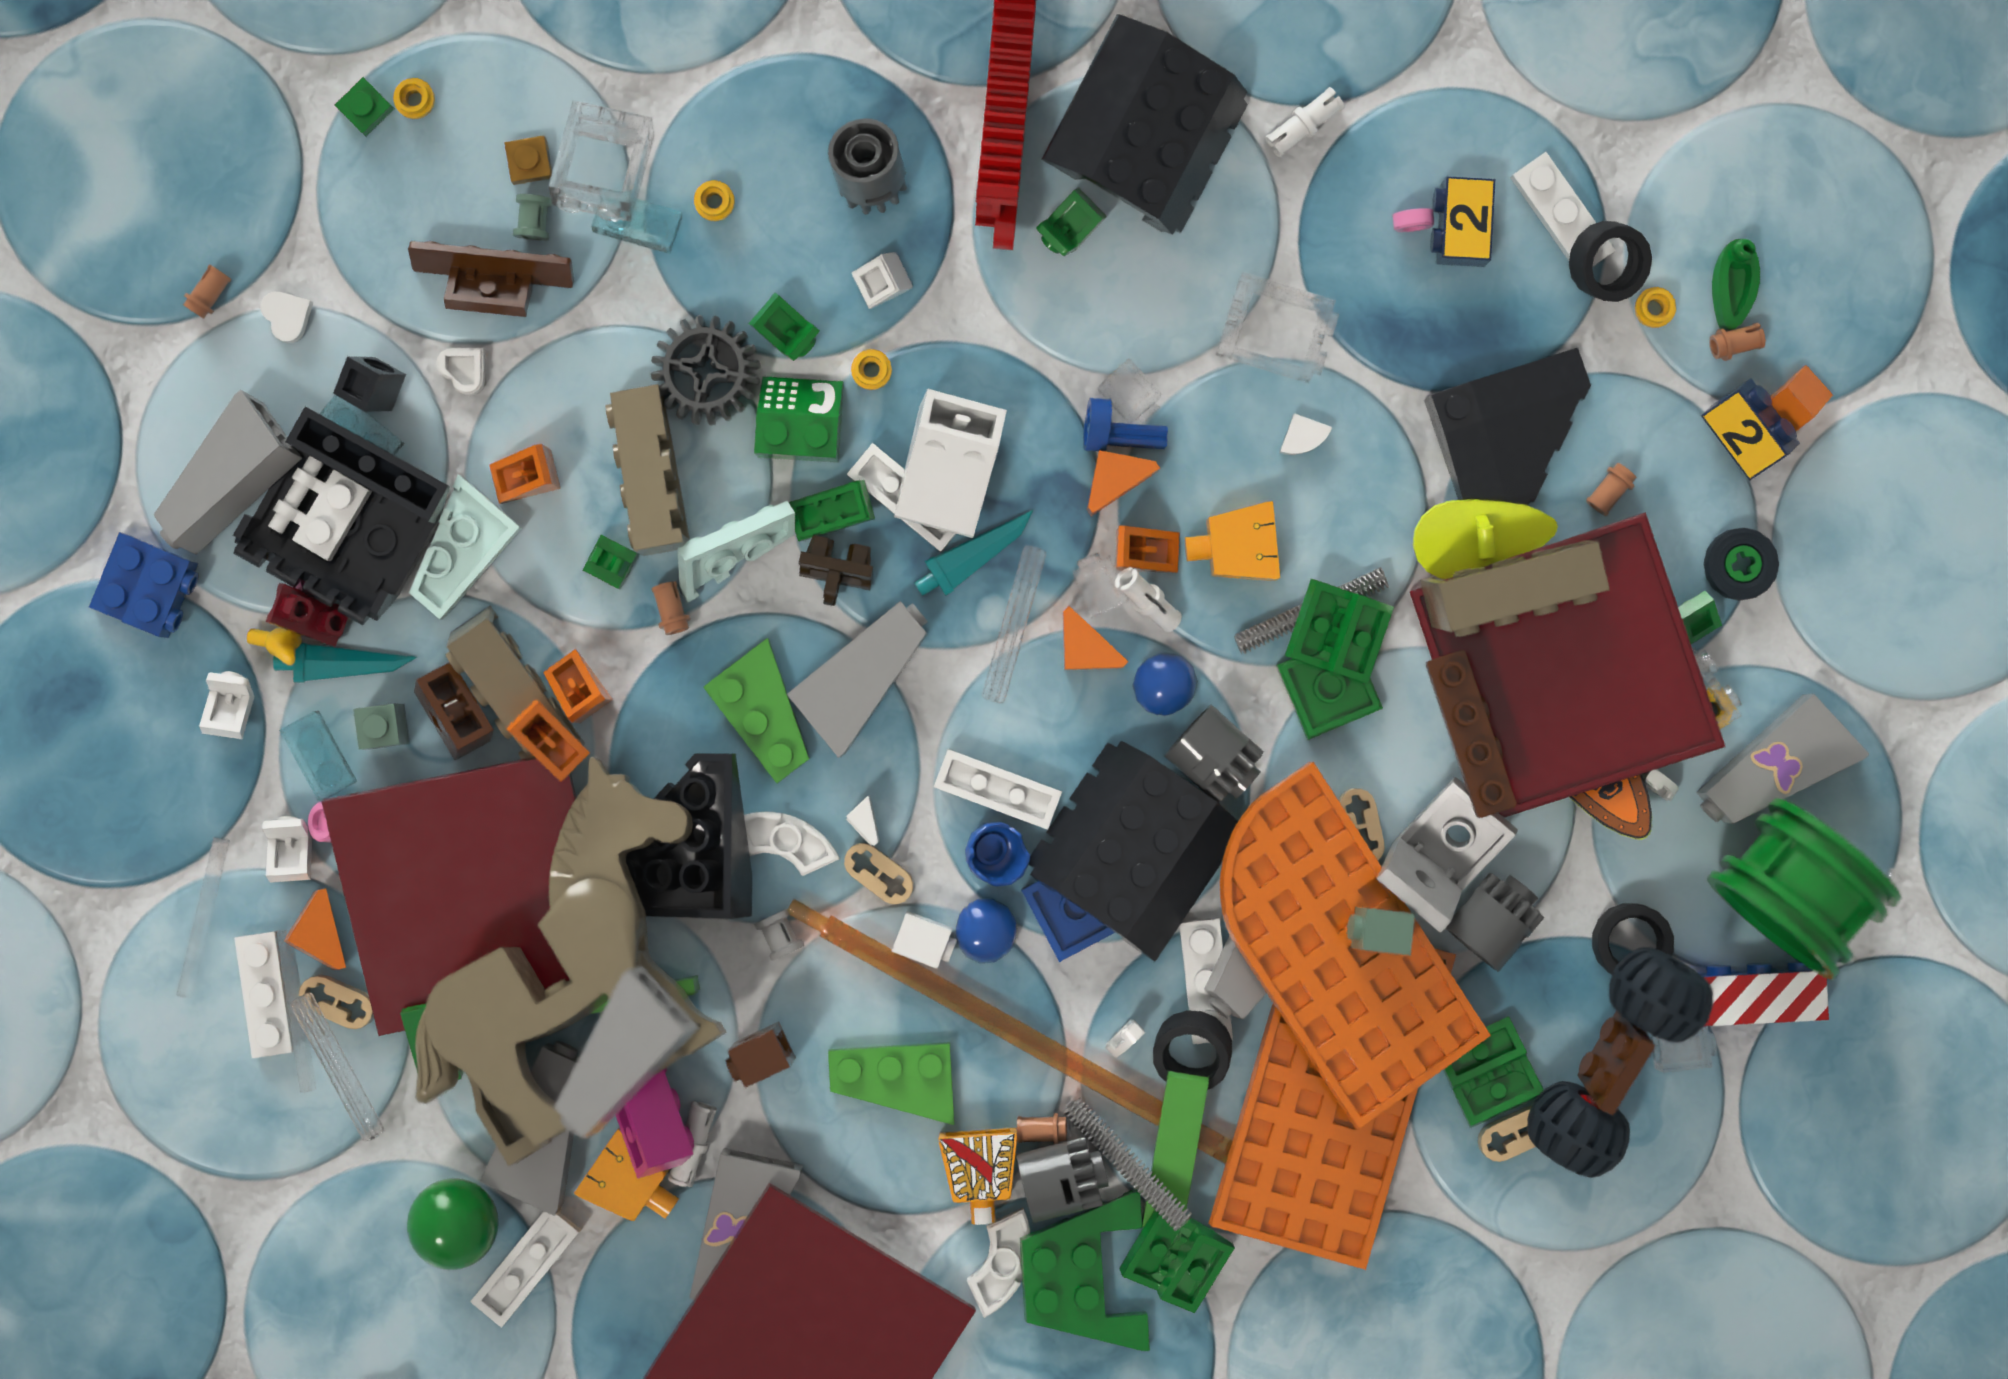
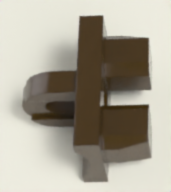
M814 535L807 551H801L799 576L826 581L823 593L824 605L835 606L840 585L865 590L871 589L873 566H871V548L869 546L850 544L847 559L841 560L831 557L834 547L833 540Z

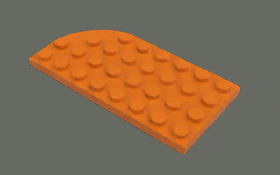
M1308 762L1260 795L1239 819L1230 836L1222 861L1220 875L1221 907L1226 928L1232 941L1353 1126L1361 1129L1491 1035L1416 919H1414L1411 955L1351 948V940L1347 937V925L1349 917L1354 915L1355 907L1411 913L1405 902L1377 880L1382 868L1315 763Z
M1435 948L1451 973L1456 954ZM1273 1003L1208 1224L1215 1228L1366 1270L1418 1088L1361 1129L1355 1128Z

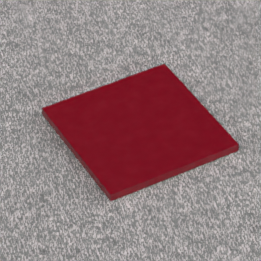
M1646 512L1511 557H1524L1527 560L1531 559V554L1585 540L1598 541L1610 590L1597 593L1598 600L1573 605V600L1558 603L1559 610L1549 614L1534 616L1532 610L1518 614L1519 621L1495 626L1494 621L1479 624V632L1455 637L1454 631L1449 632L1431 627L1422 588L1410 591L1431 658L1435 659L1460 650H1464L1467 654L1480 696L1485 699L1490 712L1489 723L1493 735L1498 738L1503 751L1502 762L1516 800L1514 808L1499 812L1504 818L1726 747ZM1492 564L1484 566L1486 570L1493 569ZM1453 577L1448 578V579H1445V580H1442V581L1452 580Z
M535 757L327 798L322 801L378 1036L405 1031L400 1015L402 1008L427 1003L431 991L442 979L501 947H520L545 990L564 979L566 982L571 980L538 926L550 910L549 880L554 850L566 816L577 798L571 773L560 782Z
M769 1183L643 1379H932L973 1317L976 1309L965 1300Z

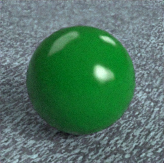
M459 1178L437 1181L426 1187L416 1197L410 1207L407 1218L409 1241L416 1254L434 1267L445 1270H458L469 1267L481 1260L495 1242L499 1225L497 1209L490 1195L482 1187L471 1181Z

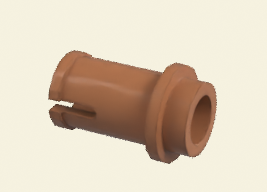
M210 264L191 294L185 293L184 295L187 299L183 306L203 319L208 313L213 314L212 306L227 284L232 280Z
M1754 323L1750 326L1727 332L1724 329L1717 330L1716 334L1711 335L1709 339L1713 357L1715 359L1722 358V360L1727 361L1732 358V355L1764 348L1766 339L1763 328L1760 329L1761 325L1759 323Z
M1617 463L1614 468L1608 467L1607 472L1609 474L1592 495L1586 499V502L1603 516L1609 514L1608 512L1627 489L1632 490L1635 487L1633 482L1637 477L1620 463Z
M676 581L662 583L651 588L662 621L658 625L660 629H664L665 635H673L688 630L687 622L691 620L689 615H685Z
M1054 1113L1053 1117L1017 1116L1018 1143L1054 1142V1144H1057L1061 1141H1067V1117H1059L1058 1113Z

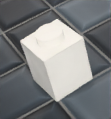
M907 911L892 952L938 969L941 960L949 962L957 940L950 937L952 927Z

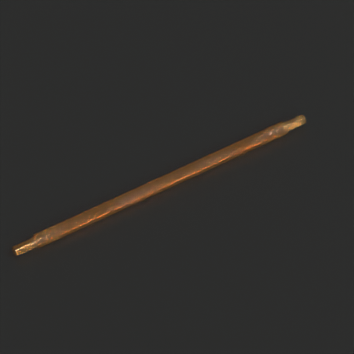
M795 899L791 902L787 909L789 915L821 932V938L1152 1124L1159 1125L1163 1101L909 958L892 952L891 948L831 915L830 918H827ZM1201 1124L1197 1149L1226 1164L1232 1140Z

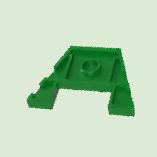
M1136 1189L1127 1191L1122 1196L1106 1203L1102 1202V1206L1091 1208L1069 1219L1065 1218L1020 1238L1024 1320L1027 1323L1140 1351H1150L1148 1314L1145 1311L1105 1315L1100 1233L1142 1228L1141 1197Z

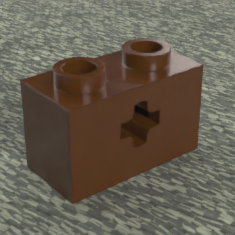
M450 663L416 680L414 693L454 760L491 741L494 729L461 674H458Z
M777 1022L736 1041L727 1050L729 1058L725 1059V1062L735 1082L741 1080L744 1088H747L791 1067L796 1057L780 1022Z

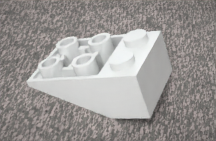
M927 389L919 406L894 517L973 538L997 455L1007 410Z

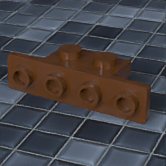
M411 241L408 247L413 271L449 275L444 295L445 309L526 317L533 284L572 288L574 283L571 259L556 254L539 255L521 253L516 250L482 249L472 245L465 247L444 245L434 241Z
M1460 650L1427 661L1425 666L1476 817L1483 818L1514 808L1516 800L1502 762V747L1498 738L1493 735L1489 723V708L1485 699L1480 696L1466 652Z

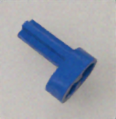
M1089 398L1083 432V448L1085 451H1106L1107 446L1165 449L1167 447V426L1112 423L1111 399Z

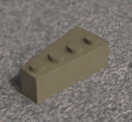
M658 384L610 393L611 404H607L605 408L610 429L615 428L617 444H613V454L617 468L622 470L623 484H620V492L623 506L628 510L630 524H627L631 548L643 556L678 550L677 548L682 547L690 540L667 409L663 405L665 398L660 395Z
M1585 540L1532 553V558L1527 560L1524 557H1516L1497 561L1492 564L1493 569L1486 570L1485 567L1455 571L1453 579L1448 581L1436 580L1435 576L1420 580L1431 627L1449 632L1454 631L1455 637L1479 632V624L1494 621L1495 626L1507 625L1519 621L1518 614L1533 610L1534 616L1558 611V603L1573 600V605H1581L1598 600L1597 593L1610 590L1599 542Z
M491 605L450 633L446 646L449 652L445 654L446 658L458 674L465 671L474 683L470 687L471 692L483 707L489 704L498 716L494 722L507 740L513 737L522 748L518 752L521 759L534 756L506 728L536 699L584 746L583 739L553 697L547 699L544 695V692L547 691L535 669L529 664L523 666L520 662V659L523 657L513 637L504 631L499 633L493 624V621L499 617Z

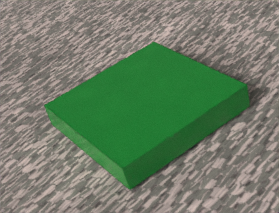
M1293 658L1276 665L1307 740L1383 709L1371 678L1367 684Z

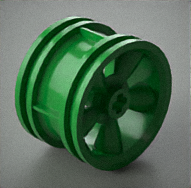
M1774 798L1768 805L1771 816L1761 814L1755 820V826L1761 833L1741 858L1726 855L1720 862L1724 871L1722 873L1715 870L1712 871L1707 877V881L1714 891L1735 912L1768 940L1822 977L1834 980L1840 973L1836 963L1847 964L1853 958V953L1847 946L1868 920L1882 923L1888 916L1885 905L1890 907L1897 906L1902 896L1891 880L1846 839L1798 806L1786 800Z

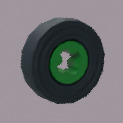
M1743 527L1727 530L1714 538L1706 550L1703 565L1706 579L1715 591L1725 598L1741 601L1756 598L1770 588L1777 577L1779 560L1777 550L1769 538L1757 530ZM1737 553H1740L1742 558L1749 557V560H1751V565L1746 567V575L1741 570L1734 571L1732 568V563L1737 561Z

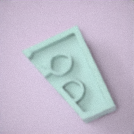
M459 474L452 487L454 489L446 509H443L438 521L439 526L430 547L426 550L409 592L440 620H443L522 529V527Z
M785 501L776 506H766L753 516L739 522H729L720 530L705 537L693 538L682 547L677 548L679 587L686 603L697 598L699 594L696 589L714 578L719 584L731 576L729 571L744 558L748 561H754L795 535V512L789 502Z

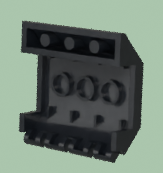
M1117 14L1041 160L1075 180L1087 179L1143 213L1142 221L1157 230L1172 235L1175 231L1181 233L1194 209L1190 204L1191 199L1198 201L1213 173L1209 168L1210 163L1217 165L1231 138L1227 130L1237 127L1248 105L1244 100L1247 90L1233 73L1170 33Z
M305 406L285 441L295 447L302 459L268 489L254 516L244 514L233 534L235 536V543H237L234 554L258 568L266 560L269 561L266 572L294 588L302 580L305 581L302 592L330 608L337 600L341 601L337 611L361 625H364L369 618L378 621L401 593L439 524L438 521L441 517L450 486ZM309 456L324 463L316 476L321 481L326 483L334 469L372 491L331 561L325 560L292 540L300 527L295 522L290 520L283 534L268 526L276 513L273 508L277 501L285 498L295 481L292 479L293 474L297 468L302 469ZM309 489L298 509L307 514L319 494Z
M1120 741L1117 747L1107 743L1092 764V767L1099 771L1097 777L1087 772L1069 798L1070 801L1077 805L1075 809L1071 810L1064 806L1046 833L1054 838L1052 843L1049 844L1041 839L1030 855L1028 865L1033 868L1030 875L1052 892L1059 893L1122 937L1123 941L1155 962L1221 865L1226 846L1238 820L1217 801L1150 755L1123 741Z

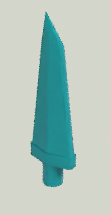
M1033 510L926 560L925 564L930 573L914 582L921 596H924L938 586L945 596L953 592L958 585L1022 535Z
M301 643L295 651L296 659L293 665H286L274 656L273 668L274 671H293L294 683H305V681L394 672L417 657Z

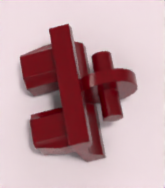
M279 583L274 605L265 622L336 647L339 637L343 634L348 617L337 611L339 605L336 603L330 608L303 593L302 590Z

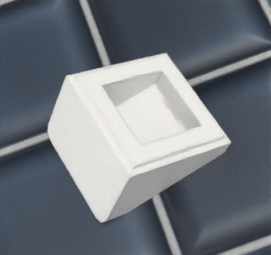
M895 252L881 254L852 272L869 309L903 294L913 287Z
M869 795L846 816V820L870 846H875L880 841Z

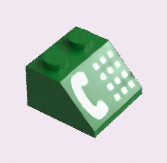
M763 376L756 414L755 455L758 458L839 463L844 382Z

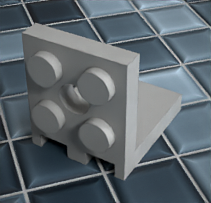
M1454 777L1392 843L1377 880L1441 933L1452 921L1462 890L1516 836L1518 829L1499 813L1477 818L1466 785ZM1453 825H1461L1469 831L1470 838L1464 842H1457L1449 836L1448 828Z

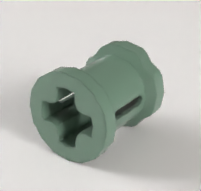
M517 194L516 202L520 205L518 226L513 229V236L527 240H549V233L546 232L548 207L552 206L553 199L533 194Z

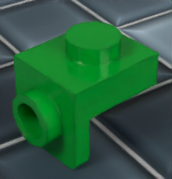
M1077 188L1036 229L1042 235L1041 240L1049 250L1066 256L1076 251L1107 216L1080 188Z
M776 293L771 296L748 323L778 351L792 361H795L798 356H805L816 343L815 337L820 331Z

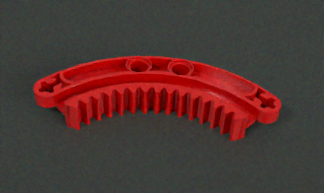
M994 0L975 220V226L994 227L993 249L1013 251L1037 0Z

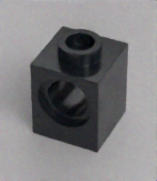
M347 356L333 394L364 412L392 411L406 374L376 357Z

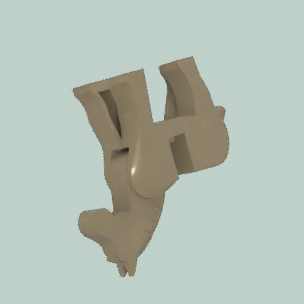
M591 757L589 760L588 784L572 804L554 850L549 880L550 910L538 924L571 980L566 982L564 979L545 990L520 947H501L442 979L428 997L416 1035L418 1076L415 1097L419 1103L428 1104L448 1092L457 1084L458 1068H460L469 1078L474 1095L475 1111L508 1166L524 1160L551 1143V1139L567 1130L561 1122L562 1116L554 1108L556 1102L542 1091L530 1072L525 1054V1044L559 1032L594 1012L610 1000L621 976L627 970L643 966L699 1026L698 1030L655 1074L684 1056L695 1053L727 1033L721 1022L699 1011L691 1002L685 990L651 958L648 949L645 909L626 863V855L629 852L643 849L649 846L655 839L671 844L686 840L691 834L693 821L685 807L674 802L644 796L635 785L630 783V776L610 775L599 759Z

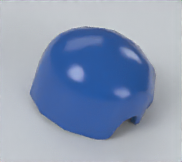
M1163 652L1148 658L1136 671L1132 686L1137 702L1147 712L1167 716L1183 709L1192 701L1198 681L1193 666L1183 656Z
M1002 822L984 823L971 833L965 849L966 861L974 876L995 887L1012 885L1023 877L1030 862V854L1024 845L1022 835L1015 828Z
M977 899L969 903L967 907H964L959 914L955 931L956 942L965 957L978 963L997 962L1007 955L1014 945L1017 932L1016 919L1008 906L995 899Z

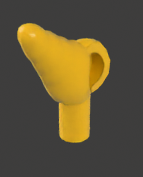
M251 628L247 633V642L252 645L266 647L270 654L290 666L295 663V651L301 645L302 637L300 634L284 628H275L271 632Z

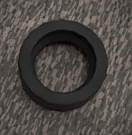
M1601 221L1587 227L1578 235L1571 248L1569 258L1571 278L1577 287L1590 296L1610 302H1619L1630 298L1640 290L1650 274L1652 264L1650 244L1644 235L1631 226L1615 221ZM1620 238L1627 246L1628 258L1626 267L1621 276L1613 283L1608 285L1600 284L1594 279L1592 269L1594 256L1599 247L1608 239Z
M1622 903L1609 908L1598 919L1592 932V949L1597 962L1608 973L1613 974L1616 965L1619 963L1610 950L1609 937L1613 928L1620 921L1628 918H1638L1647 922L1653 928L1656 935V949L1670 956L1673 955L1674 935L1669 922L1658 911L1642 904Z
M1186 1010L1173 1014L1162 1023L1153 1047V1064L1158 1075L1165 1082L1168 1071L1204 1076L1209 1079L1208 1090L1214 1088L1224 1079L1232 1056V1039L1227 1027L1216 1017L1203 1011ZM1185 1034L1200 1036L1208 1040L1215 1047L1216 1059L1211 1065L1202 1068L1184 1066L1170 1055L1169 1045L1171 1040Z

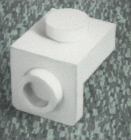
M230 671L222 672L221 674L208 673L206 682L210 691L199 725L202 734L243 739L255 697L249 680L238 673Z
M281 816L273 821H264L263 832L268 838L266 877L269 882L311 880L313 838L305 821L293 816Z

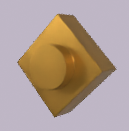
M544 135L504 142L510 179L513 185L553 178L547 139Z

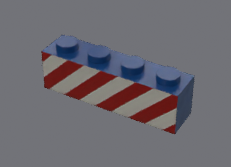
M1798 961L1787 962V969L1772 970L1771 963L1747 964V971L1731 972L1730 965L1706 966V973H1699L1708 981L1713 989V1008L1705 1026L1829 1020L1827 978L1815 973Z

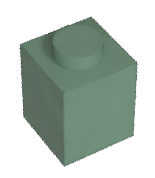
M393 703L353 709L359 750L410 744L404 704Z
M1355 907L1354 915L1349 917L1347 925V937L1351 940V948L1411 955L1415 914Z

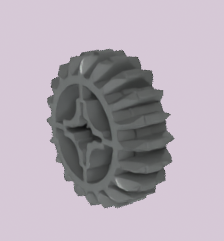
M697 315L695 319L696 328L691 329L687 320L683 319L680 321V325L684 333L678 336L674 329L669 328L667 330L668 336L673 340L671 345L664 341H658L657 347L665 352L666 355L665 357L652 356L651 362L663 367V370L652 372L651 379L654 381H665V383L659 385L660 395L665 396L669 393L671 395L665 400L663 405L670 410L677 404H680L676 413L679 419L683 420L691 410V422L699 425L702 414L706 413L708 424L712 426L716 425L717 421L715 412L720 411L725 421H730L732 417L727 409L728 407L734 405L740 413L745 410L744 405L738 400L741 395L749 400L754 399L755 394L747 389L746 385L760 384V378L749 374V371L761 368V363L759 360H747L748 357L757 352L754 344L741 347L748 338L745 331L739 332L732 337L736 327L733 322L729 321L720 330L721 323L718 316H713L710 326L706 327L703 316ZM706 339L705 343H702V348L697 356L678 359L679 354L689 344ZM718 341L727 344L734 350L738 360V370H733L728 366L719 364ZM710 358L712 361L710 365L713 369H717L719 373L707 374L706 380H703L702 383L700 380L702 376L695 372L693 368L704 367L706 361ZM674 371H679L693 377V390L695 391L693 401L684 397L677 389ZM735 383L732 389L722 398L706 402L707 397L710 396V392L716 384Z

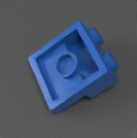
M119 532L89 608L119 619L125 624L155 636L169 638L170 633L176 632L181 624L183 610H180L186 594L190 595L196 587L199 574L195 571L199 563Z

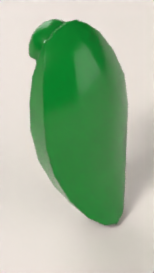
M1743 238L1731 241L1720 253L1714 266L1712 277L1714 312L1719 328L1726 330V332L1736 329L1743 323L1757 298L1760 284V265L1755 244L1749 239Z

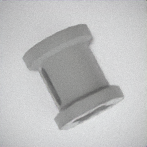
M788 909L754 924L757 930H762L771 949V954L769 955L771 961L804 946L802 940H797L787 919L790 915Z

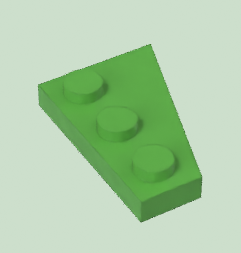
M766 638L703 686L777 784L810 759L795 713L787 696L785 684L775 660L769 638Z
M950 1042L828 1050L830 1092L951 1125L955 1124Z

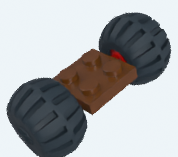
M1642 947L1632 951L1616 965L1609 983V999L1616 1012L1613 1017L1608 1018L1604 1022L1599 1040L1593 1050L1586 1053L1580 1062L1577 1076L1585 1087L1567 1081L1557 1082L1544 1089L1536 1097L1528 1115L1527 1131L1535 1147L1558 1165L1581 1176L1599 1177L1611 1171L1625 1156L1630 1141V1126L1624 1114L1618 1110V1107L1656 1047L1647 1033L1670 1043L1684 1042L1695 1036L1706 1025L1713 1008V989L1708 981L1688 965L1654 948Z

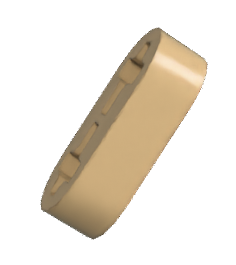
M1359 788L1349 789L1340 796L1339 802L1357 830L1359 831V829L1364 828L1367 839L1376 842V847L1370 850L1376 859L1379 860L1384 853L1385 846L1375 800L1368 791ZM1357 795L1360 801L1367 802V808L1361 810L1362 824H1357L1354 813L1346 811V805L1352 803L1351 796Z
M859 843L847 851L844 858L846 871L851 877L889 904H900L910 897L914 884L911 875L876 847L870 846L868 843ZM866 850L872 854L869 861L879 869L876 875L866 868H863L860 872L856 871L853 868L856 864L855 859L852 858L855 852L863 854ZM882 872L892 879L898 875L902 876L905 879L902 883V886L906 889L905 893L901 895L896 892L893 896L886 893L888 889L887 883L879 878Z
M317 975L304 981L300 987L299 1000L305 1009L341 1026L358 1029L368 1025L374 1019L368 993L330 976ZM322 983L325 985L324 993L334 997V1002L322 1000L316 1004L313 1002L315 995L310 992V988L318 987ZM360 1000L362 1002L361 1009L366 1012V1015L357 1017L355 1020L351 1019L352 1011L340 1006L342 1001L347 1004H353Z
M1531 1106L1524 1107L1493 1121L1481 1129L1477 1142L1479 1149L1487 1158L1492 1161L1501 1162L1535 1147L1529 1138L1528 1131L1521 1134L1518 1132V1130L1527 1126ZM1497 1132L1501 1137L1512 1133L1514 1137L1502 1143L1504 1150L1498 1152L1493 1147H1487V1144L1492 1142V1133Z

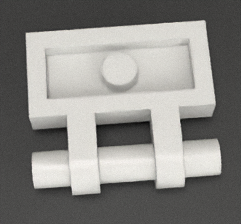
M309 456L302 469L297 468L293 474L292 479L295 481L285 498L277 501L273 508L276 513L268 526L283 534L290 520L295 522L300 527L292 540L325 560L331 561L372 491L334 469L326 483L321 481L316 476L324 463ZM311 489L319 495L309 512L305 514L298 507L308 490Z

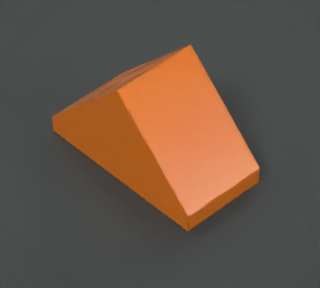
M1805 365L1770 397L1772 406L1780 417L1787 419L1793 425L1795 431H1797L1819 413L1833 394L1810 368Z
M543 444L533 445L489 464L499 504L561 489L551 449Z
M1099 450L1087 506L1090 516L1092 517L1156 474L1160 469L1157 462Z
M1118 526L1116 531L1115 570L1122 571L1125 568L1132 567L1137 571L1178 573L1180 532Z
M1070 606L1063 611L1064 670L1121 669L1129 662Z
M576 649L543 672L571 723L583 722L613 700Z
M537 699L506 728L560 782L590 754Z
M325 888L313 892L284 939V942L332 970L346 968L327 889Z

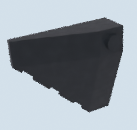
M1578 348L1440 391L1424 400L1458 500H1495L1527 506L1530 502L1533 503L1548 475L1545 470L1554 451L1558 452L1573 424L1570 421L1579 400L1583 401L1591 387Z
M695 753L685 764L689 769L688 772L677 784L667 783L654 797L657 800L680 804L688 810L693 821L690 836L676 844L655 839L649 846L629 852L626 855L628 869L645 909L646 916L712 919L751 917L752 870L736 754Z

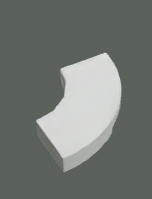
M755 812L744 815L750 856L760 853L780 855L792 862L802 876L840 859L830 841L819 830L804 820L778 812Z
M1024 1208L997 1219L995 1223L987 1224L990 1239L988 1256L981 1268L967 1278L968 1285L984 1318L1001 1308L1013 1296L1021 1284L1020 1238L1030 1234L1028 1218Z

